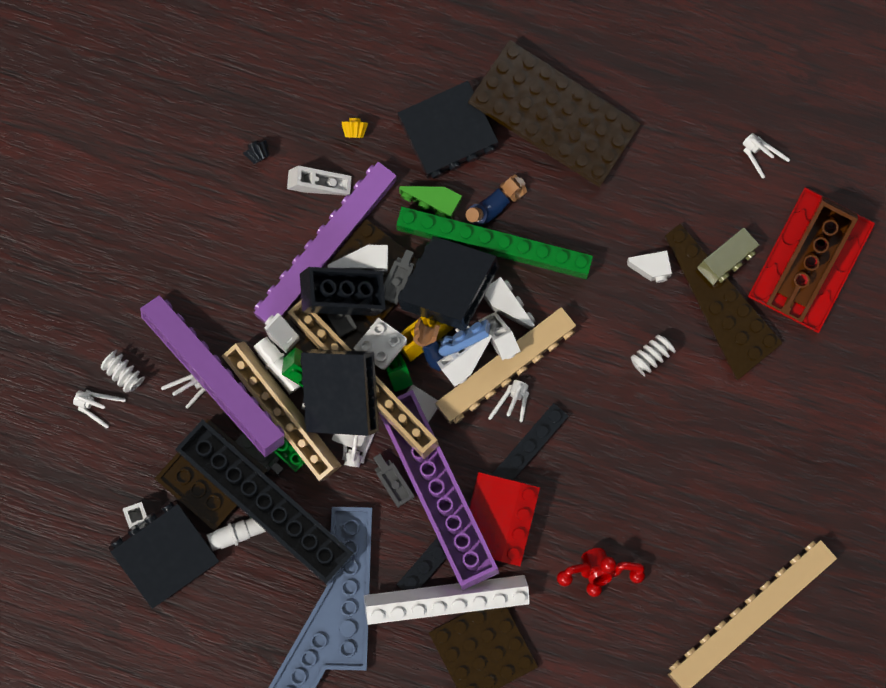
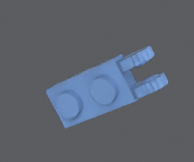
M487 319L482 322H476L465 331H458L453 337L446 336L442 338L439 354L446 357L489 337L490 323Z

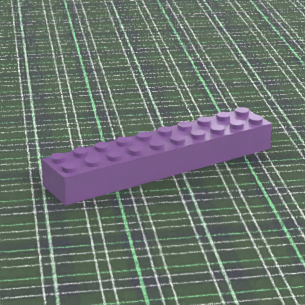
M413 390L398 396L397 398L434 436ZM379 413L462 591L499 574L498 567L440 446L423 459Z

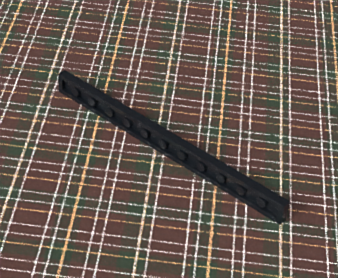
M553 403L492 473V476L513 481L564 423L568 415ZM471 499L467 502L468 507L470 506ZM438 538L434 540L396 584L402 590L421 588L447 557Z

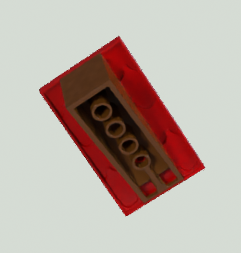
M804 187L748 297L819 333L875 222ZM819 239L825 240V243L823 245H819L817 241Z

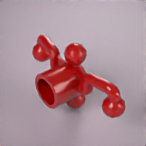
M593 548L581 556L582 564L570 566L558 573L557 582L561 586H569L573 580L572 574L581 572L582 577L589 580V584L586 587L587 593L592 597H597L602 592V586L608 584L613 577L620 575L622 570H631L629 573L630 580L633 583H641L645 578V568L642 564L633 562H619L616 565V561L611 557H607L604 549Z

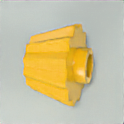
M349 118V122H342L345 137H364L368 123L361 122V118Z

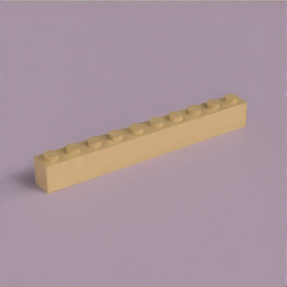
M301 300L288 311L290 319L318 349L352 351L316 313L302 312ZM375 375L378 412L425 459L439 446L438 440Z
M821 540L817 543L812 541L804 548L806 552L802 556L797 554L789 561L792 564L787 569L781 568L775 574L777 578L774 581L770 582L768 580L760 587L762 591L757 596L753 593L744 601L746 605L742 609L737 607L729 615L732 617L727 622L721 621L715 627L716 632L713 635L707 634L699 641L701 645L697 649L692 647L684 654L686 658L681 663L677 660L669 667L671 672L668 673V676L679 688H692L837 559Z

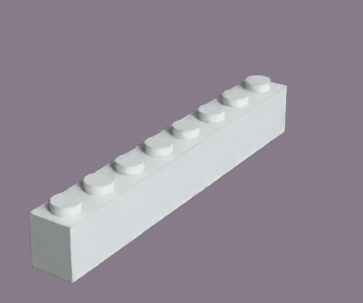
M519 575L484 580L463 591L460 584L456 583L364 595L367 624L370 625L529 604V589L525 576Z

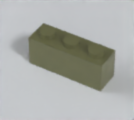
M742 228L704 259L697 268L712 285L718 281L722 283L730 276L728 273L731 270L736 272L743 265L742 261L744 259L749 261L757 254L755 250L759 244L745 228Z

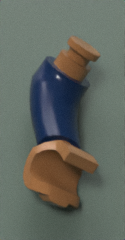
M517 175L511 176L500 184V187L503 189L502 191L498 188L482 202L470 206L466 211L467 220L471 224L479 226L489 223L510 203L508 198L516 202L527 193L526 183Z
M419 318L415 324L413 340L422 347L429 366L437 371H441L437 362L445 356L439 354L440 345L436 340L440 326L435 325L434 328H430L423 324L422 319Z

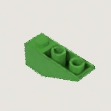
M400 186L399 194H401L404 200L408 202L413 200L418 203L421 209L425 211L430 209L436 213L435 215L448 219L453 218L462 201L460 194L446 187Z

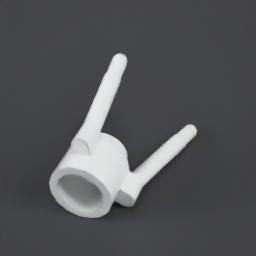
M754 133L749 135L743 142V145L746 147L743 151L749 156L761 178H765V175L751 153L752 151L757 153L761 149L768 156L774 158V155L770 152L772 151L785 161H790L788 157L763 141L759 136L757 137Z
M192 374L161 387L162 390H165L191 379V382L172 393L175 396L192 385L196 389L201 388L186 405L187 409L206 391Z
M514 380L513 384L508 386L507 391L495 406L488 419L491 420L510 394L513 399L507 416L511 415L516 401L522 399L519 421L523 422L529 386L522 381Z
M79 390L74 397L73 404L79 406V411L84 412L105 428H109L108 424L87 410L92 405L105 409V406L95 402L93 397L125 402L126 399L94 393L88 390L86 392Z
M375 433L370 436L366 449L361 455L360 451H356L359 435H354L352 450L349 449L347 451V446L343 445L342 460H345L344 465L359 468L360 463H364L366 453Z

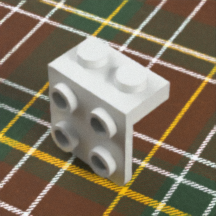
M378 318L357 343L354 350L374 352L375 365L385 370L406 345L407 338Z

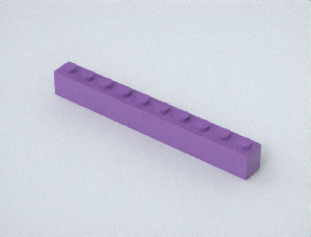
M377 162L375 166L372 164L366 171L367 176L355 184L353 188L355 190L351 195L347 194L344 197L339 210L335 209L329 216L330 221L318 229V235L314 240L310 239L307 242L302 255L298 254L292 261L293 266L281 274L279 277L280 281L276 286L272 285L265 300H260L256 304L254 314L258 319L265 323L271 315L275 316L279 313L284 317L301 297L300 273L308 267L325 268L353 232L395 184L397 176L380 162Z
M159 295L140 308L141 318L264 457L284 444L285 433L279 425L276 426L272 422L270 414L267 411L263 412L259 407L258 401L246 393L247 390L240 382L237 383L233 373L221 365L222 362L219 357L212 355L208 345L197 338L194 329L186 326L183 317L172 310V305L168 300H163Z

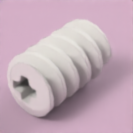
M656 335V341L650 340V346L644 345V351L638 350V356H631L633 365L643 376H645L644 370L649 373L652 372L650 365L655 368L658 367L657 360L661 363L664 362L663 355L669 358V350L673 353L676 352L673 345L665 337Z
M115 350L104 359L101 369L103 371L107 370L106 374L112 376L114 382L118 381L117 385L123 387L125 393L134 391L141 385L145 377L143 376L138 379L137 377L140 372L132 373L134 366L126 367L129 361L121 362L123 355L116 356L117 350Z

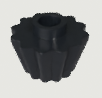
M258 140L247 145L249 149L243 152L253 164L270 155L266 140L260 143Z

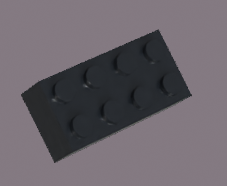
M308 267L300 273L302 312L377 316L386 309L383 271Z

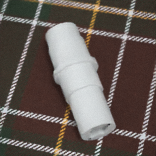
M268 337L263 338L254 345L253 348L266 365L265 369H269L289 395L301 387L282 375L285 354L281 353Z
M250 518L233 524L227 523L228 526L219 528L206 535L212 551L234 544L237 546L238 543L266 531Z

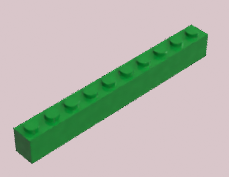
M402 206L396 224L397 231L432 239L435 236L494 256L583 279L588 277L593 258L592 255Z

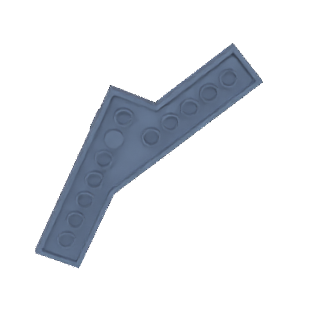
M332 507L331 534L353 552L354 556L325 588L269 688H316L326 670L367 671L368 624L365 614L364 595H369L372 508Z

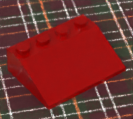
M478 472L469 509L493 559L521 566L540 487Z

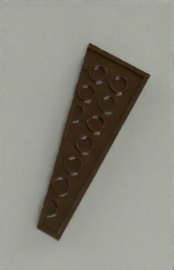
M679 224L665 235V239L735 379L738 381L782 345V342L728 279L722 283L718 281L712 285L698 270L697 267L708 255L685 228Z

